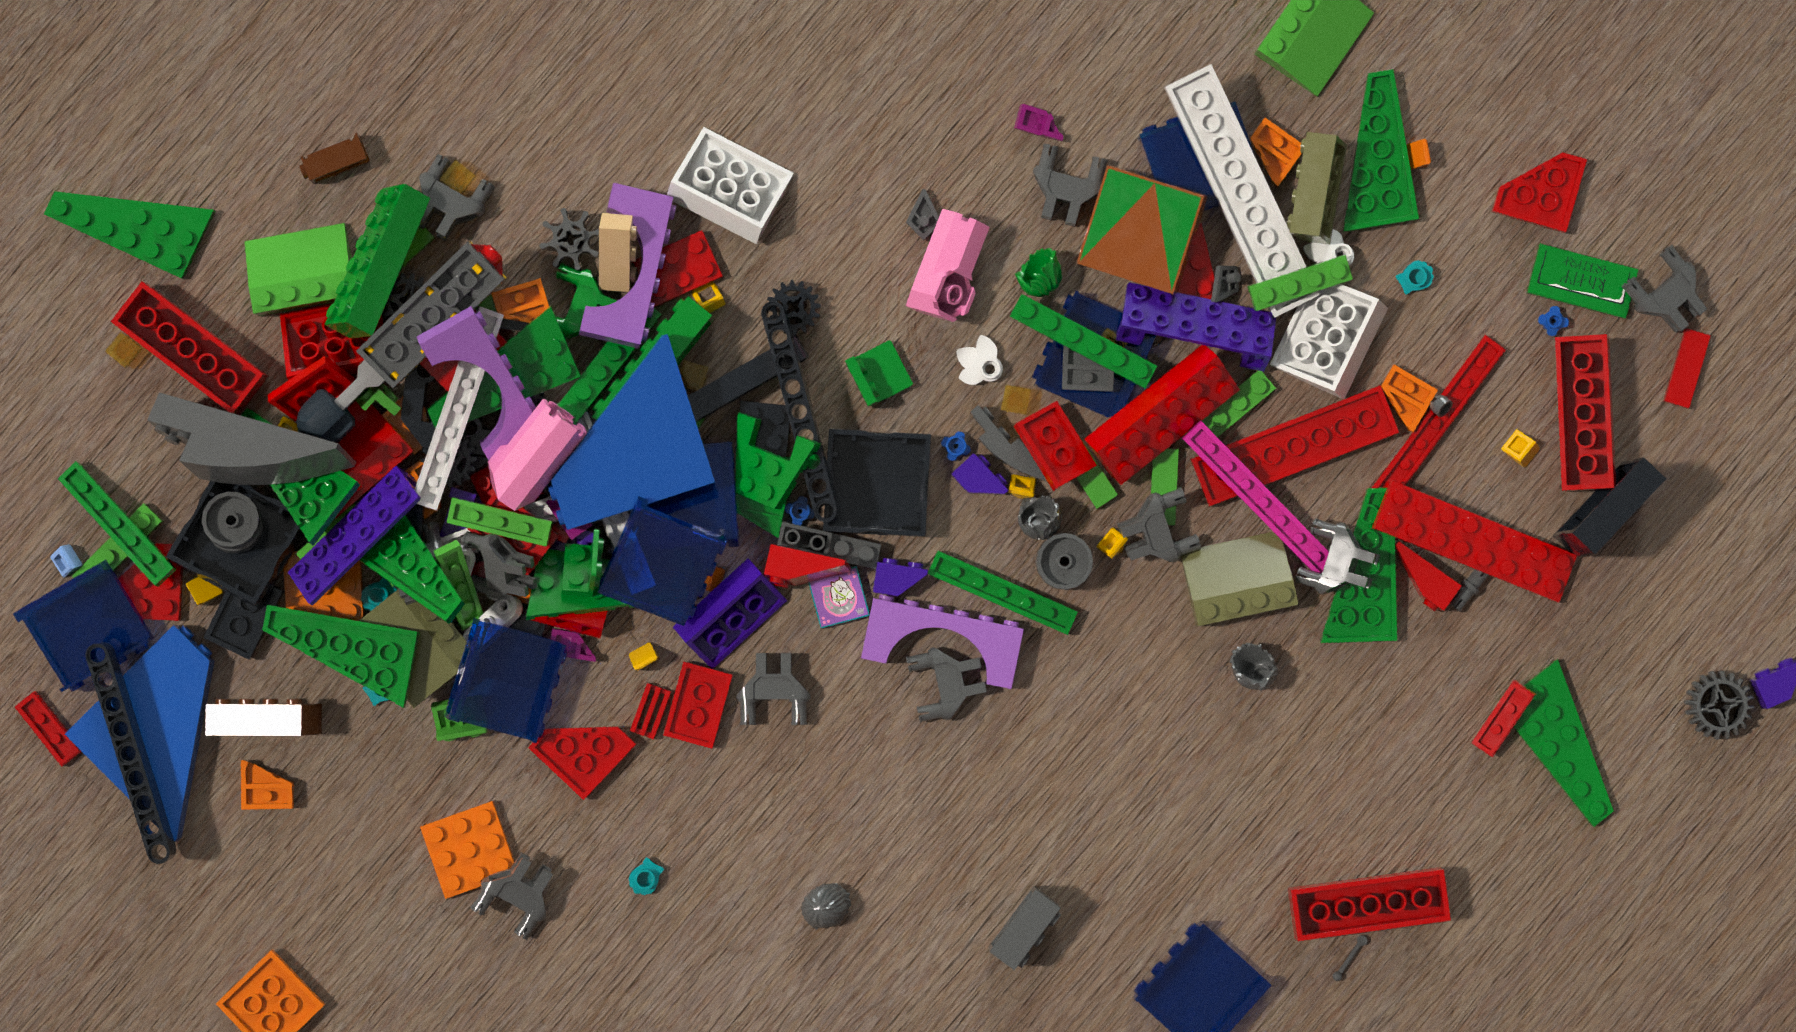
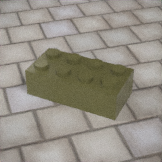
M1307 132L1306 139H1302L1300 152L1303 154L1302 163L1298 164L1296 170V178L1299 179L1298 186L1292 193L1294 209L1293 214L1289 215L1287 227L1290 229L1289 233L1300 241L1330 245L1347 144L1337 135Z

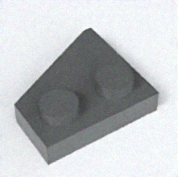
M1063 346L1062 390L1113 392L1114 373Z

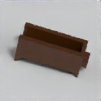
M356 132L352 140L347 139L307 155V159L302 156L303 164L299 165L304 179L309 178V181L315 184L369 163L370 159L361 136Z

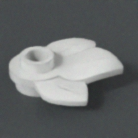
M1334 229L1330 245L1313 242L1305 245L1303 248L1306 256L1317 263L1335 258L1337 254L1346 255L1349 266L1354 260L1352 248L1344 244L1342 235Z
M980 335L976 348L964 347L957 349L958 361L965 368L960 373L959 379L964 383L976 385L983 380L993 382L1002 375L1003 366L1000 360L997 359V347L988 337ZM993 365L995 367L994 373L988 374L985 371V367Z

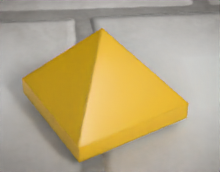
M1011 474L1008 492L1019 499L1034 497L1036 479Z
M1112 527L1096 547L1112 559L1122 552L1128 539L1126 537L1123 538L1122 534Z

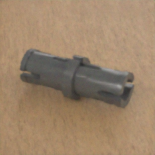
M1474 570L1467 580H1462L1460 583L1462 585L1449 605H1453L1454 609L1461 612L1471 597L1479 593L1478 589L1489 575Z

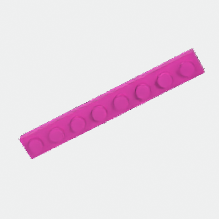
M1199 421L1182 439L1311 571L1321 574L1329 551L1202 421Z

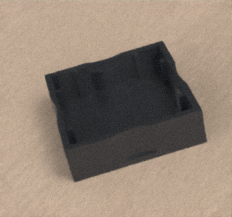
M829 429L827 464L840 514L836 521L832 523L824 522L823 531L925 537L931 434L897 432L889 434L871 433L861 430ZM826 504L824 506V518H829L833 514V508L830 504Z
M1644 457L1622 462L1615 469L1616 486L1613 489L1595 490L1558 529L1553 537L1576 556L1595 555L1667 479Z
M210 481L199 499L193 516L183 526L166 558L176 566L260 610L304 533L296 524L287 508L277 499L258 493L250 485ZM225 492L241 493L249 497L261 513L264 523L263 533L258 543L250 550L239 554L226 553L218 549L204 532L202 525L203 511L208 502L218 494ZM235 520L230 522L231 525L236 523Z

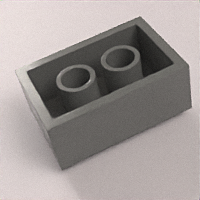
M1033 886L988 947L989 952L1013 970L1017 966L1022 968L1030 958L1028 951L1033 945L1038 947L1046 936L1043 932L1048 924L1053 926L1061 916L1059 904Z

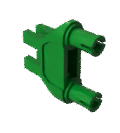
M561 263L558 269L568 274L557 271L556 279L574 284L577 288L567 316L564 319L556 316L565 339H570L579 335L586 306H606L617 300L604 296L602 290H599V284L591 270L583 269L580 271Z

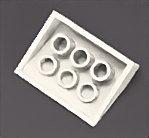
M703 127L673 177L667 196H672L673 202L757 244L794 173Z
M1337 284L1319 290V296L1297 307L1270 365L1322 391L1345 399L1388 307L1375 297L1342 284Z

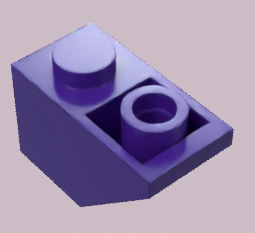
M973 453L951 474L969 494L1004 495L1009 491L1005 487L1008 485V482L999 473L994 475L988 469L991 464L982 454L977 457Z
M883 558V563L877 562L873 593L899 596L924 578L928 570L923 569V564L908 562V566L898 565V560Z
M1792 657L1777 663L1779 667L1770 671L1769 668H1765L1754 673L1756 678L1749 680L1761 709H1769L1792 698L1796 687V660L1793 661Z

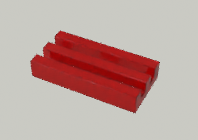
M647 683L630 731L654 740L672 691ZM650 690H654L655 692L643 726L639 729L637 726ZM659 694H665L652 731L648 732L646 730Z

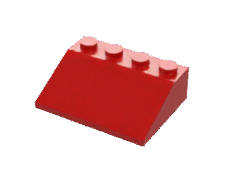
M333 303L280 314L287 379L290 380L323 356L329 358L357 379L358 366L364 359L356 351L371 336L348 338L326 326L325 323L328 318L326 313ZM383 312L374 333L385 323Z
M354 402L348 408L355 418V427L338 444L356 461L355 467L341 471L355 479L360 484V487L335 519L352 504H356L395 466L401 465L414 452L372 404L367 410H363L357 402Z

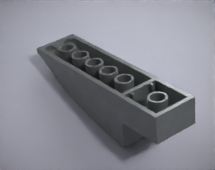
M163 393L158 394L147 419L155 427L154 431L164 435V440L174 445H179V443L186 444L179 461L202 480L239 485L282 484L299 482L352 468L356 464V461L338 443Z

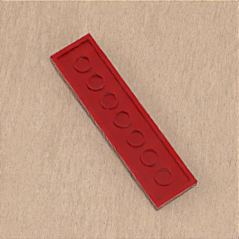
M1380 385L1228 444L1226 447L1263 485H1266L1397 434L1399 430ZM1199 456L1190 459L1209 507L1238 496Z
M1393 480L1388 484L1372 529L1557 603L1561 600L1577 557L1571 552Z

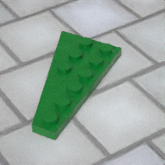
M1394 69L1367 74L1343 232L1419 219Z
M54 191L44 212V215L181 279H184L215 214L213 209Z
M551 305L498 350L500 356L505 354L513 367L509 369L513 377L518 375L525 388L521 392L525 398L532 397L581 377ZM486 371L484 372L467 422L502 409L500 388ZM448 392L428 408V413L435 429Z
M246 408L241 415L271 424L249 408ZM340 470L299 482L272 484L271 487L292 515L309 543L314 546L360 487V484Z
M1387 488L1366 489L1353 531L1362 550L1381 555L1378 565L1358 560L1355 569L1356 574L1373 579L1371 588L1368 589L1350 583L1335 590L1320 643L1397 641L1395 537L1372 529Z
M406 515L359 560L447 624L452 622L465 605Z
M549 549L535 568L534 578H536L537 587L531 589L526 620H532L535 617L541 616L558 617L559 614L567 613L583 614L615 610L617 607L629 606V608H634L651 603L659 605L685 602L691 574L650 567L656 585L631 595L619 562L601 558L602 571L599 588H594L593 596L562 594L565 552Z
M267 605L263 631L324 663L353 681L362 684L382 697L391 700L402 708L406 707L420 632Z

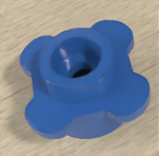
M1557 306L1550 307L1548 313L1538 317V323L1543 326L1549 336L1557 335L1558 330L1566 328L1569 324V320L1562 316L1560 308ZM1552 319L1556 320L1554 324L1551 322Z
M958 431L954 436L950 438L944 437L941 441L942 446L947 450V458L951 461L956 460L960 455H968L971 448L966 444L963 432ZM954 444H958L957 449L953 447Z
M800 496L793 504L788 503L785 506L786 513L790 514L793 519L792 523L799 526L806 519H812L815 516L813 509H810L807 504L808 499L804 496ZM798 509H802L801 514L797 512Z

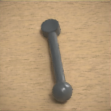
M1360 935L1357 937V944L1340 969L1333 973L1335 981L1342 979V973L1361 946L1367 944L1366 936Z

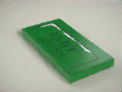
M1539 244L1526 294L1626 319L1631 297L1621 286L1627 283L1626 281L1630 278H1637L1639 269Z

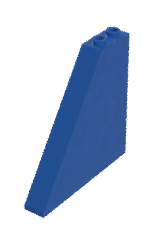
M668 334L661 335L588 430L583 440L551 479L552 485L548 486L552 501H558L560 510H557L556 514L560 526L565 524L567 530L715 482Z
M173 625L123 675L175 842L179 841L183 834L215 662L210 657L212 652L204 644L198 645L192 639L194 634L184 625L182 627ZM113 697L111 700V705L115 710L120 708V701L117 697ZM98 700L65 735L129 798ZM121 721L119 730L124 735L128 732V726L125 722ZM128 746L126 750L127 756L130 759H134L136 751L133 747ZM140 771L135 772L134 779L137 783L141 784L144 779ZM145 795L142 797L144 807L150 808L151 806L150 798ZM151 820L159 828L158 823L154 820Z

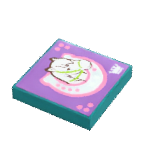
M857 566L852 567L851 572L808 582L820 628L870 616Z

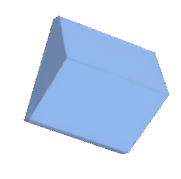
M70 544L60 546L50 556L63 578L83 565Z

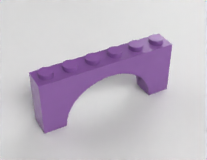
M613 183L606 212L610 214L633 215V226H637V240L641 250L640 274L633 288L620 300L606 306H586L579 335L638 349L641 342H646L649 328L645 327L646 318L652 317L655 305L650 300L652 293L657 294L660 279L656 278L658 268H663L666 255L661 253L663 244L668 245L671 233L670 229H666L668 219H674L676 205L672 204V196Z
M470 306L418 335L417 339L432 366L450 360L469 362L484 369L498 384L502 396L501 414L491 433L480 441L483 452L488 460H490L500 446L508 445L536 409V406L530 396L525 398L521 390L525 388L518 375L515 377L511 375L509 369L513 367L505 354L500 356L496 348L500 347L494 334L488 335L484 329L487 323L481 312L475 313Z
M879 594L878 599L873 598L861 656L862 659L886 663L892 648L907 634L924 628H945L963 635L979 650L986 666V684L1012 689L1024 630L1018 628V622L1004 620L1002 625L993 623L994 618L979 615V619L968 618L969 612L954 610V614L944 613V607L929 604V609L919 608V602L905 599L903 604L893 602L894 597Z

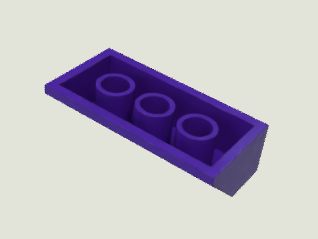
M747 558L676 623L673 628L684 642L713 669L787 600Z

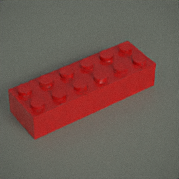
M141 281L110 321L230 413L239 415L269 377L143 281Z
M1607 334L1555 337L1562 491L1613 489L1616 486L1609 336Z
M1201 345L1084 440L1106 471L1122 485L1240 389L1219 357L1207 346Z
M1440 867L1287 888L1294 939L1297 941L1451 921L1444 869Z

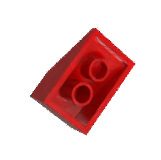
M771 544L764 575L770 579L769 582L773 583L774 586L788 589L789 585L798 586L851 572L852 567L843 559Z

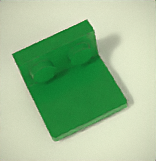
M891 340L857 357L853 356L845 360L868 408L913 385Z
M594 529L591 545L565 544L562 594L592 597L594 588H599L602 571L601 554L603 553L604 539L599 538V530Z

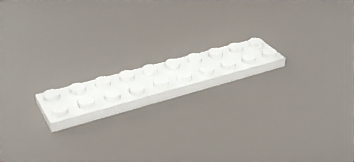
M1212 64L1165 86L1164 89L1256 283L1306 267ZM1316 291L1270 306L1268 309L1275 318L1320 294Z

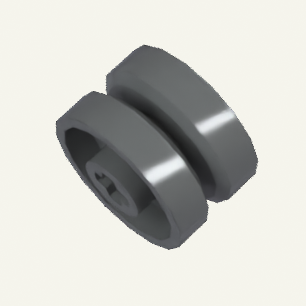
M238 492L218 494L208 502L202 516L204 532L218 549L226 553L239 554L250 550L258 543L263 533L264 523L261 513L249 497ZM235 520L236 523L231 525L230 522Z
M1062 533L1053 535L1042 543L1037 551L1035 564L1037 573L1044 583L1052 588L1066 590L1075 588L1086 581L1092 570L1093 558L1091 550L1084 540L1076 535ZM1061 557L1069 559L1067 566L1060 564Z

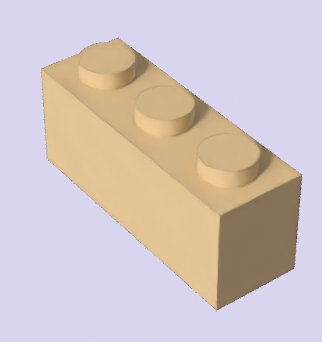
M602 213L599 226V290L629 292L631 282H636L637 267H632V262H636L637 247L633 246V241L637 239V226H633V215Z

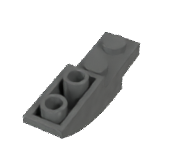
M978 405L970 411V414L985 431L978 440L995 457L1021 474L1047 482L1025 444L1019 438L1010 444L1008 440L1011 437L1002 426L998 429L993 424L992 420L995 418L986 407L981 409Z
M782 522L777 546L843 559L849 564L876 569L881 544L786 522Z

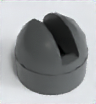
M1444 395L1434 396L1436 400L1434 402L1430 401V408L1438 417H1443L1450 411L1453 402Z

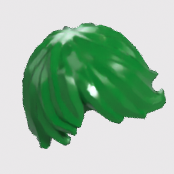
M1041 248L1040 251L1036 250V253L1030 254L1029 260L1026 264L1022 265V270L1015 273L1021 288L1028 295L1043 297L1050 295L1051 292L1058 289L1062 280V271L1056 257L1057 252L1053 251L1052 248Z

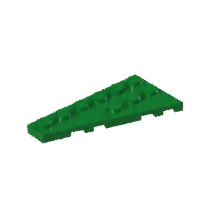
M1555 659L1523 685L1536 695L1513 728L1590 825L1595 827L1614 810L1558 659Z

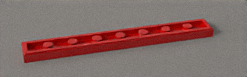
M1487 335L1483 336L1440 394L1453 402L1450 411L1445 416L1438 417L1430 408L1417 425L1415 431L1411 433L1371 488H1387L1392 480L1403 485L1408 483L1506 351L1503 347Z

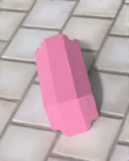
M942 209L906 306L919 313L954 322L957 320V316L967 314L976 293L974 287H971L969 280L973 281L972 272L990 227L973 218L962 217L963 215L960 213Z
M543 399L508 445L500 446L488 461L491 484L498 500L514 511L536 500L587 434L585 427L580 422L574 425V417L554 402L549 401L548 403L546 399Z

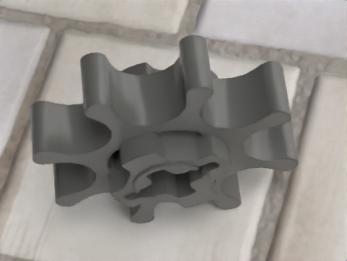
M562 208L560 210L563 215L561 225L552 226L547 221L543 222V226L553 232V239L548 243H541L539 247L542 250L555 248L558 251V257L552 263L555 268H559L564 258H572L575 262V269L581 271L582 267L580 266L579 258L582 254L590 253L595 258L599 257V253L589 247L590 239L599 236V229L593 232L585 229V221L590 217L587 211L583 212L580 220L573 222L568 219V211ZM574 227L581 229V231L575 230ZM569 234L579 237L574 240V245L572 246L568 242H564L569 239ZM561 248L567 249L568 252L562 251Z

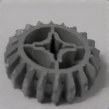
M1714 671L1708 672V679L1705 675L1699 676L1701 684L1696 681L1691 683L1692 687L1696 689L1695 691H1686V694L1692 696V699L1684 700V704L1691 705V709H1687L1684 712L1686 715L1693 714V717L1688 722L1689 724L1698 722L1695 731L1700 732L1704 729V737H1709L1713 733V738L1719 740L1722 733L1724 739H1729L1730 731L1734 735L1739 734L1737 726L1746 729L1747 725L1743 722V719L1752 720V716L1746 713L1747 710H1754V706L1748 705L1747 701H1752L1754 697L1752 695H1745L1750 690V687L1744 686L1740 688L1744 680L1738 678L1734 681V673H1729L1726 677L1725 671H1719L1717 676ZM1718 684L1729 687L1736 697L1726 698L1723 690L1719 689ZM1711 687L1709 700L1700 705L1704 692ZM1717 699L1718 701L1730 702L1724 704L1723 707H1720L1722 710L1709 708L1711 706H1715V703H1718L1716 701ZM1738 705L1734 718L1728 723L1730 709ZM1712 712L1715 719L1719 720L1720 726L1710 724L1702 713Z

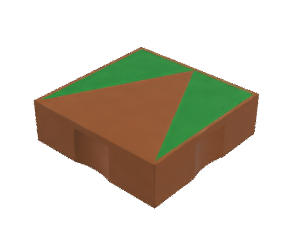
M1107 165L1077 264L1167 293L1176 294L1188 261L1189 247L1192 238L1198 230L1208 196Z

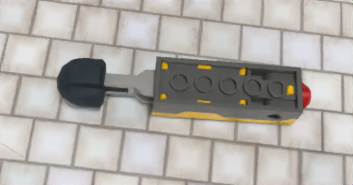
M471 241L463 245L356 351L364 361L358 366L357 379L336 398L327 390L318 389L303 404L298 412L296 421L298 432L335 443L341 441L355 427V418L347 407L367 387H378L386 381L394 388L426 358L424 351L419 345L418 335L470 306L475 310L507 278L503 274V257L491 245L473 244Z

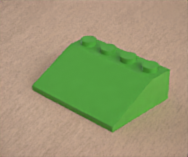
M1291 0L1254 55L1317 97L1374 12L1360 0Z
M345 223L245 241L248 286L253 314L264 316L334 303L337 297L336 289L340 282L344 280L347 273L346 266L351 259Z

